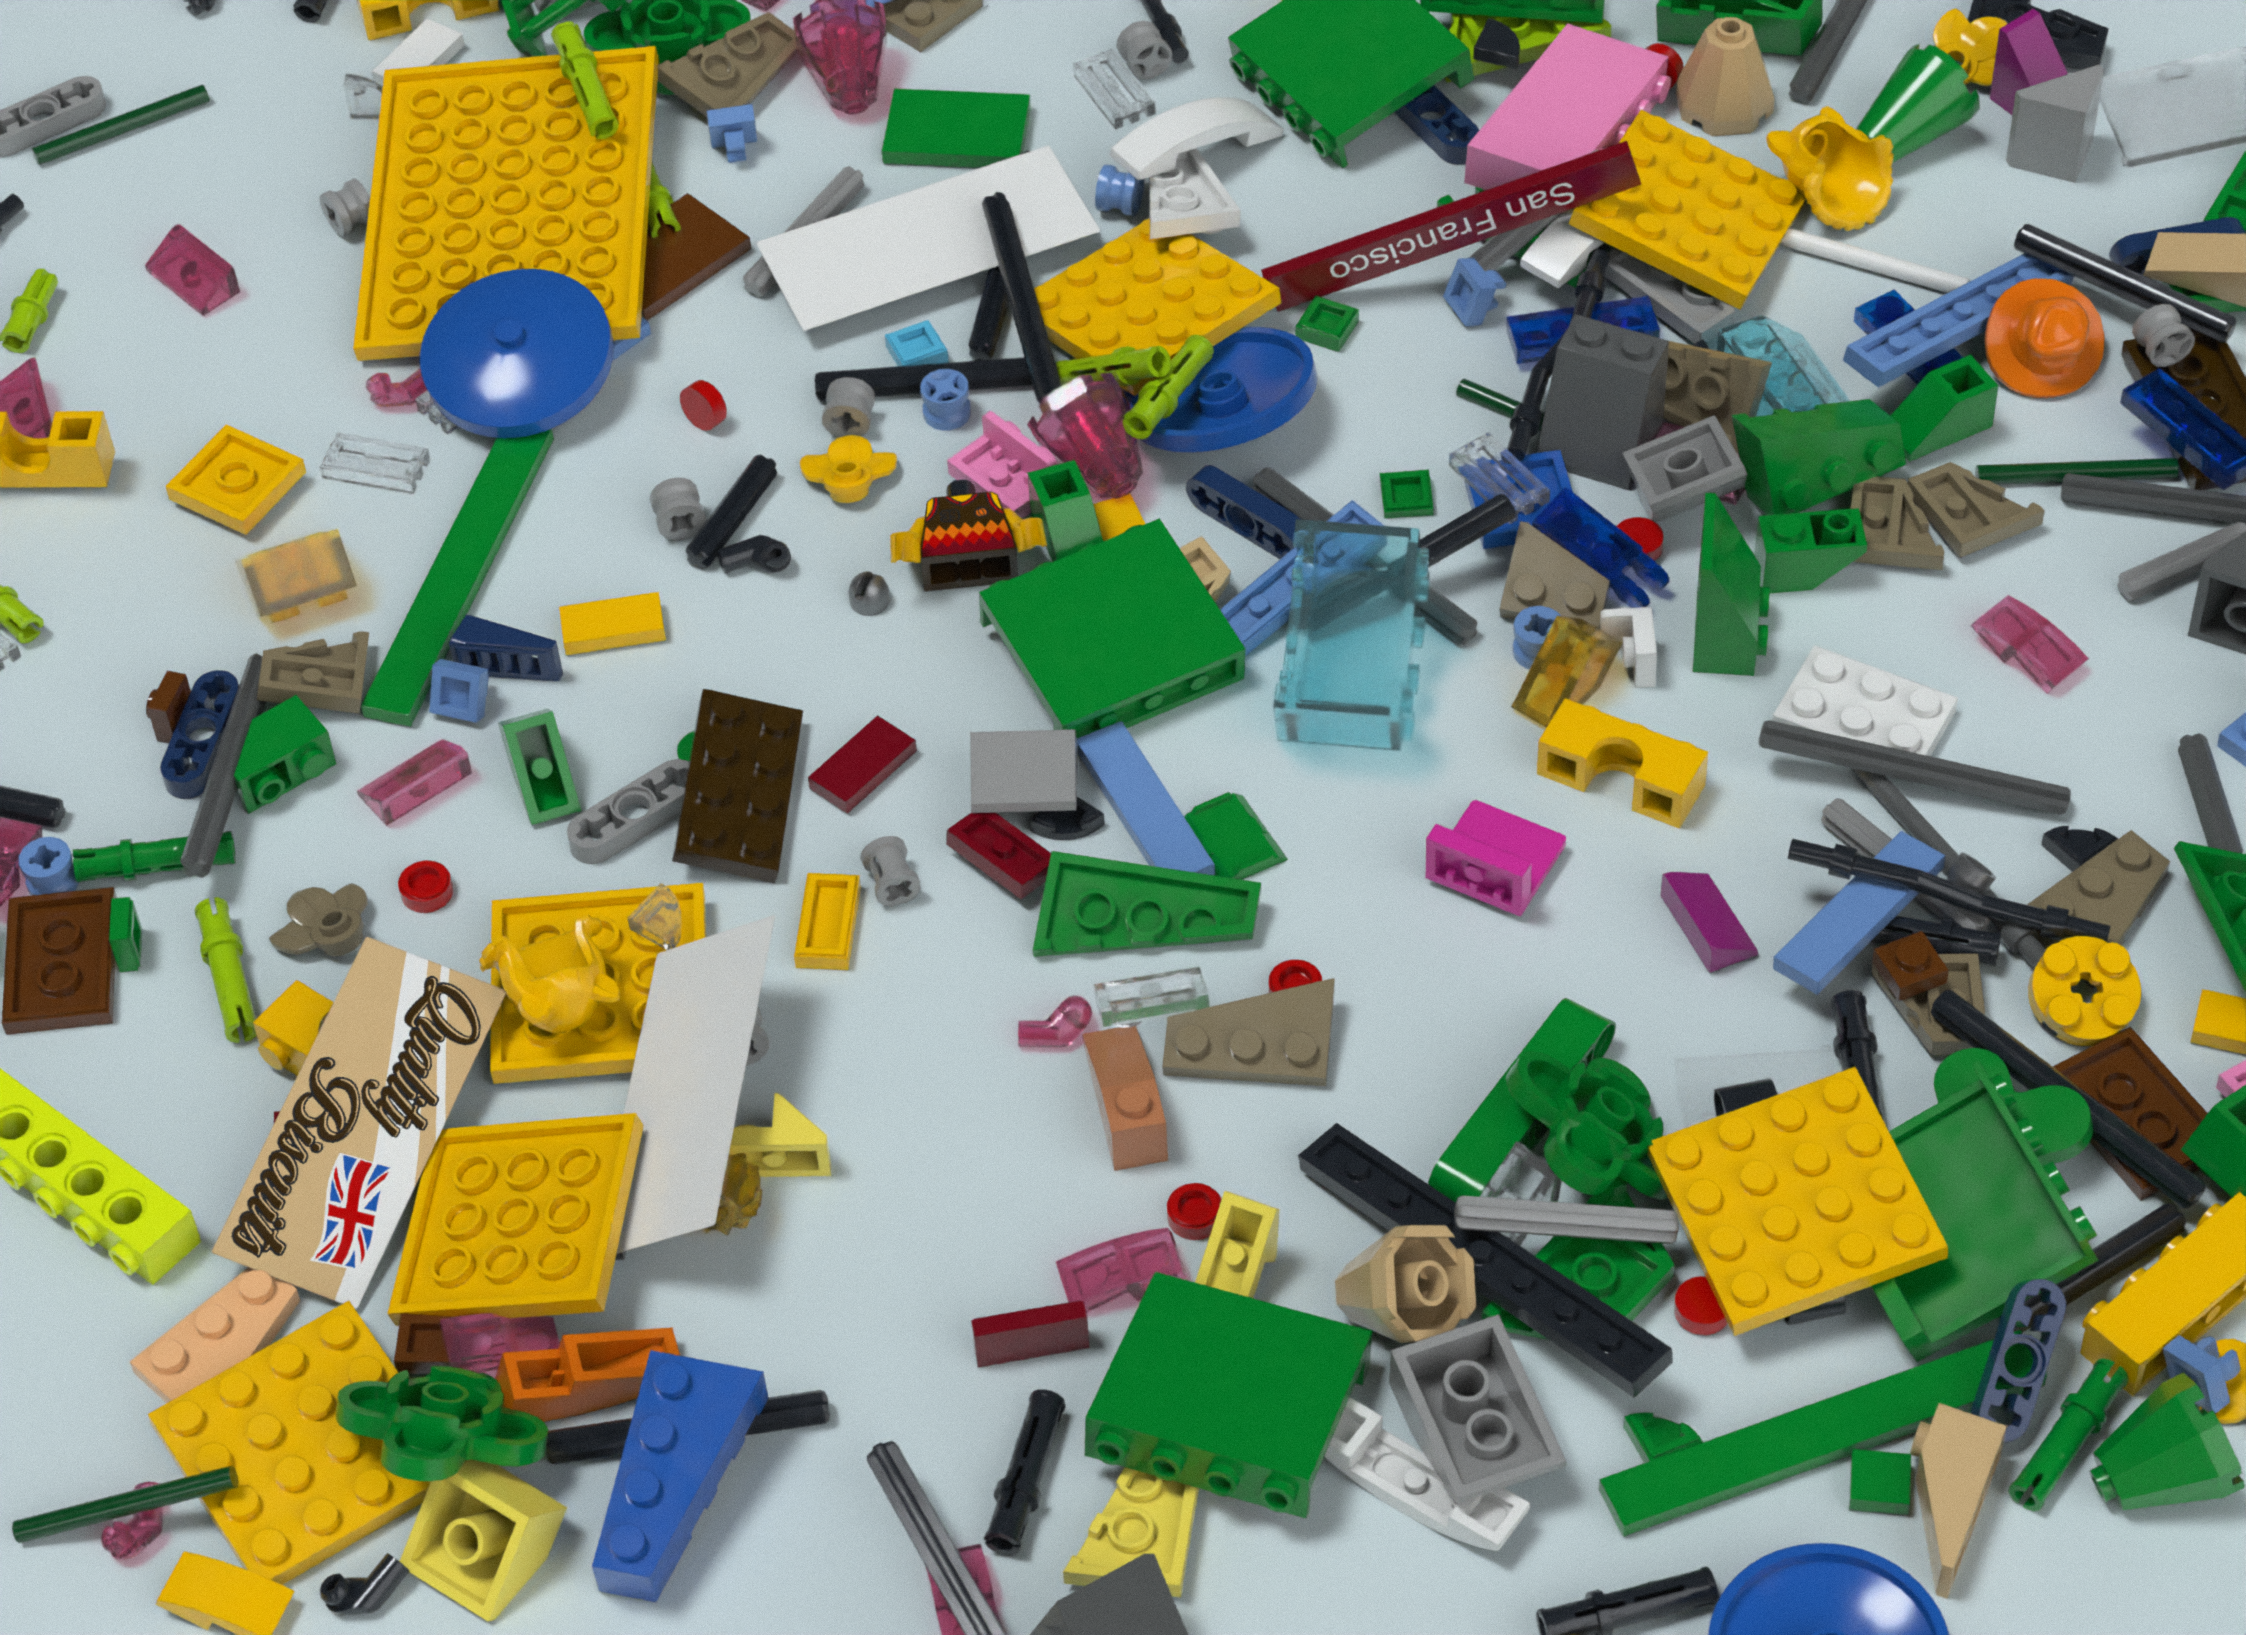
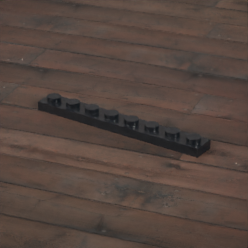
M1338 1123L1334 1124L1298 1155L1301 1171L1389 1231L1394 1227L1406 1225H1446L1455 1236L1448 1238L1456 1249L1465 1248L1474 1260L1475 1290L1633 1398L1673 1363L1672 1348L1500 1232L1462 1230L1457 1228L1454 1218L1456 1204L1454 1201Z

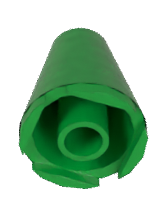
M1915 44L1905 53L1856 127L1857 130L1865 133L1869 140L1880 135L1891 139L1893 144L1891 152L1894 154L1893 163L1967 123L1980 109V99L1977 90L1975 89L1970 94L1963 83L1969 77L1968 74L1950 55L1936 46L1928 45L1922 50L1919 49L1920 44Z

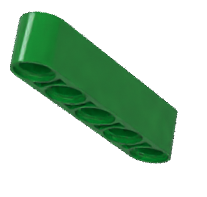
M1568 998L1562 999L1440 1156L1431 1172L1428 1184L1455 1203L1457 1198L1462 1195L1497 1198L1549 1129L1548 1126L1525 1111L1512 1097L1506 1083L1508 1071L1520 1056L1526 1052H1540L1551 1056L1570 1070L1576 1064L1583 1062L1586 1068L1593 1059L1603 1058L1615 1035L1616 1022Z

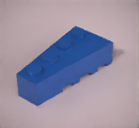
M650 1350L592 1564L599 1592L657 1602L692 1538V1530L704 1509L708 1510L718 1491L717 1485L732 1459L735 1460L746 1440V1432L755 1416L760 1415L769 1399L764 1371Z

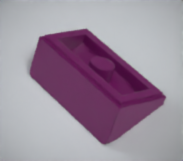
M1667 872L1662 874L1660 896L1709 973L1758 955L1756 946L1708 873Z

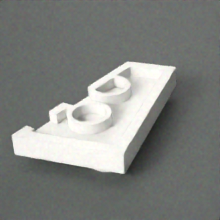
M1197 148L1178 153L1174 170L1149 177L1150 239L1200 232L1216 234L1223 229L1240 227L1241 210Z

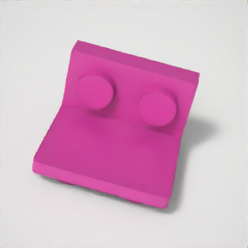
M1473 800L1453 830L1435 824L1426 838L1425 878L1521 917L1564 850L1566 836L1481 801Z

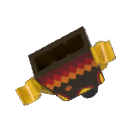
M956 480L947 486L946 496L933 497L926 502L925 516L917 518L908 531L896 532L890 535L891 563H896L898 560L914 563L922 562L924 590L927 592L992 585L1001 580L1015 578L1019 576L1017 550L1018 552H1024L1034 548L1036 545L1045 547L1047 542L1041 518L1022 519L1012 509L1002 507L998 494L992 491L976 493V488L971 481Z

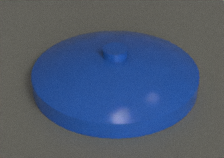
M542 269L508 270L492 274L469 284L453 295L438 310L423 337L420 350V369L423 381L434 405L449 421L458 427L478 435L493 438L525 437L550 430L566 422L583 410L594 399L610 372L614 354V340L607 316L599 300L578 281L566 275Z
M1267 327L1241 328L1213 346L1214 353L1211 355L1213 356L1212 359L1205 364L1192 383L1180 395L1175 411L1171 416L1161 419L1149 437L1139 440L1154 448L1166 451L1206 452L1240 445L1272 432L1297 415L1306 406L1315 392L1318 376L1310 348L1303 340L1286 331ZM1126 390L1124 391L1123 408L1125 414L1137 403L1139 394L1133 396Z
M1812 1543L1777 1550L1761 1557L1742 1570L1721 1594L1710 1620L1708 1635H1949V1631L1940 1609L1930 1594L1915 1578L1895 1563L1870 1551L1853 1546Z

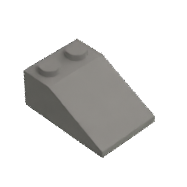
M1499 1314L1391 1350L1389 1374L1391 1389L1410 1432L1456 1504L1566 1467V1459Z

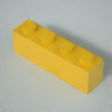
M2239 1192L2223 1206L2218 1203L2211 1206L2200 1218L2196 1229L2186 1238L2179 1235L2172 1239L2163 1249L2158 1262L2147 1271L2144 1268L2137 1269L2126 1280L2118 1296L2109 1303L2104 1300L2100 1301L2084 1318L2082 1327L2085 1329L2080 1354L2093 1365L2100 1358L2115 1362L2107 1373L2110 1379L2119 1366H2121L2129 1377V1382L2123 1389L2132 1397L2167 1367L2162 1349L2179 1335L2194 1344L2246 1299V1197Z

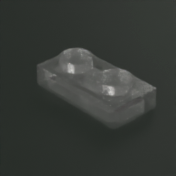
M1200 967L1093 984L1095 1001L1103 1027L1130 1028L1139 1025L1144 1020L1169 1017L1210 1007L1208 989Z

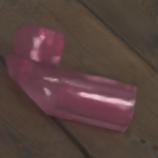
M420 368L402 382L392 383L387 373H377L366 381V389L371 394L370 400L380 407L410 406L428 393Z
M1069 996L1061 1002L1047 1020H1019V1047H1067L1071 1045L1091 1021L1092 1009L1088 1001L1082 996Z
M142 1482L134 1487V1490L156 1485L158 1483ZM163 1507L133 1514V1517L126 1524L116 1521L113 1523V1527L106 1526L101 1536L102 1547L106 1551L111 1552L115 1559L127 1560L135 1558L161 1535L163 1530Z

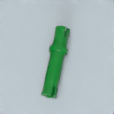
M232 831L223 832L212 865L236 864ZM188 836L132 843V839L120 840V845L73 849L76 881L79 883L110 877H124L125 881L136 880L137 875L182 870L184 866L181 864L180 859Z
M2098 1359L2078 1392L2067 1395L2060 1406L2062 1415L2055 1422L2016 1480L2010 1484L2008 1488L2009 1495L2017 1504L2030 1486L2034 1487V1491L2023 1508L2030 1511L2042 1509L2045 1500L2078 1451L2083 1447L2089 1435L2097 1434L2106 1423L2107 1416L2105 1412L2129 1382L2128 1374L2121 1366H2119L2108 1383L2104 1382L2103 1379L2115 1363L2112 1360Z

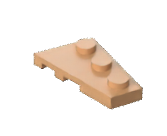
M248 1267L133 1358L130 1364L134 1374L164 1402L172 1401L269 1346L301 1301L297 1288L290 1283L270 1276L263 1270L257 1271Z

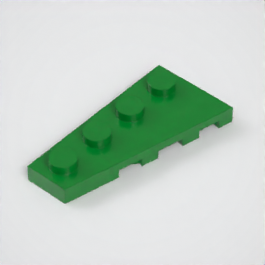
M1051 851L1033 944V956L1040 957L1252 940L1262 891L1261 882Z

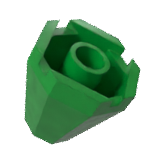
M2184 1372L2163 1382L2093 1452L2097 1467L2089 1470V1473L2105 1503L2115 1499L2122 1510L2225 1498L2245 1488L2244 1480L2239 1476L2242 1474L2240 1463L2220 1421L2213 1410L2207 1412L2204 1408L2198 1410L2195 1402L2205 1397L2198 1385Z

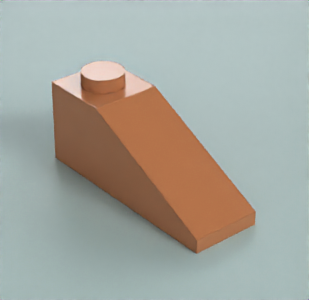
M1136 1025L1082 1034L1114 1171L1168 1161L1166 1120L1156 1080Z

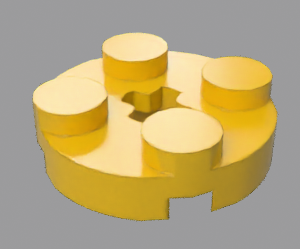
M2075 936L2063 939L2046 949L2030 975L2028 998L2034 1016L2041 1024L2044 1021L2050 1029L2057 1032V1038L2072 1045L2093 1046L2119 1033L2128 1026L2140 1005L2141 984L2138 973L2130 962L2129 953L2123 946L2118 943H2108L2095 937ZM2080 979L2089 981L2098 991V993L2093 995L2091 1003L2083 1002L2081 994L2072 993L2071 986L2077 985Z

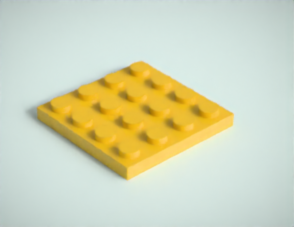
M1640 110L1619 143L1628 142L1642 185L1576 207L1568 224L1741 310L1780 246L1786 232L1791 228L1803 208L1807 198L1799 193L1796 186L1789 180L1779 178L1760 169L1748 160L1736 157L1710 144L1704 138L1694 136L1669 124L1659 116H1654Z
M1150 218L1142 221L1138 226L1115 240L1108 242L1081 261L1069 266L1047 282L1034 288L1048 340L1077 359L1112 354L1115 349L1126 346L1133 347L1136 350L1162 346L1167 350L1172 360L1185 344L1188 337L1192 335L1203 336L1214 346L1281 304L1279 287L1192 234L1150 239ZM1131 364L1123 365L1124 369L1131 367ZM1108 366L1105 368V370L1111 371L1115 370V368L1113 366ZM1156 378L1141 379L1132 386H1118L1135 396L1139 394L1146 383Z
M691 883L492 900L491 943L503 935L508 937L517 949L576 930V920L588 914L591 918H599L602 924L601 932L591 937V939L603 955L606 975L616 981L620 991L618 1001L613 1003L599 1002L593 1011V1015L583 1026L562 1034L545 1031L526 1021L514 1008L506 994L491 1025L490 1072L493 1084L632 1072L657 954L707 937L704 884ZM496 967L491 968V985L504 989L500 972Z
M1856 1067L1651 1140L1653 1145L1648 1147V1157L1674 1211L1677 1213L1679 1222L1734 1336L1948 1258V1245Z
M636 1113L442 1129L422 1171L387 1312L393 1323L399 1326L401 1314L457 1317L458 1322L604 1312L644 1127Z
M350 1301L334 1308L148 1414L151 1426L184 1477L231 1465L234 1466L239 1480L238 1488L200 1497L199 1500L242 1567L281 1585L422 1504L431 1482L409 1480L392 1474L381 1464L383 1440L349 1432L336 1421L338 1393L343 1387L361 1381L388 1383L398 1373Z

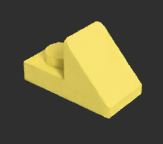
M775 1093L772 1127H757L754 1125L734 1127L725 1177L831 1176L832 1166L827 1135L783 1096Z
M1224 1191L1195 1283L1254 1298L1264 1264L1275 1262L1279 1209L1229 1191Z

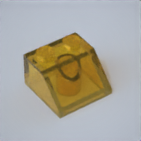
M338 528L327 529L235 559L257 617L269 615L271 623L299 615L298 605L317 599L320 608L348 599L346 589L357 586Z

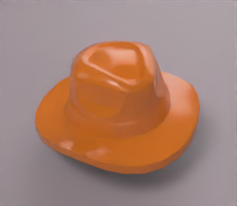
M2033 278L2021 281L2004 291L1994 303L1990 312L1985 333V351L1990 369L2007 388L2024 396L2055 398L2073 393L2089 382L2097 372L2103 358L2104 331L2101 317L2090 299L2071 285L2055 279Z

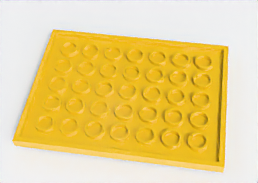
M655 46L593 51L597 60V75L619 123L616 133L606 139H597L595 135L591 136L571 81L563 76L560 69V54L387 69L384 71L353 345L358 361L420 356L421 344L428 325L438 310L453 295L481 278L515 269L548 270L566 275L578 281L590 290L602 305L612 330L613 340L640 338L658 79L657 65L659 64Z

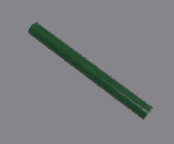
M202 84L31 148L37 164L41 165L209 102V95Z
M2177 458L1976 465L1975 477L1981 480H1989L1995 484L2062 482L2065 474L2068 473L2118 480L2177 478L2178 460Z
M231 1465L15 1520L12 1524L13 1535L18 1543H23L235 1489L239 1485L237 1471Z

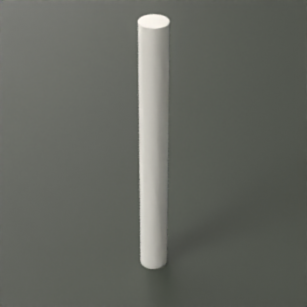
M1791 228L1788 229L1782 240V246L1947 293L1970 282L1969 278Z

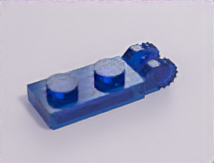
M1564 488L1533 520V527L1610 581V588L1613 589L1616 596L1631 608L1647 607L1650 599L1641 587L1637 586L1634 581L1624 574L1630 567L1633 568L1641 580L1647 582L1649 586L1658 591L1659 589L1662 590L1670 582V577L1665 569L1645 554L1640 544L1568 488Z

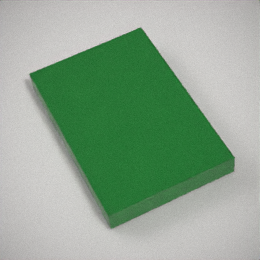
M894 88L881 151L882 161L886 164L982 168L1021 155L1024 151L1031 110L1030 94Z

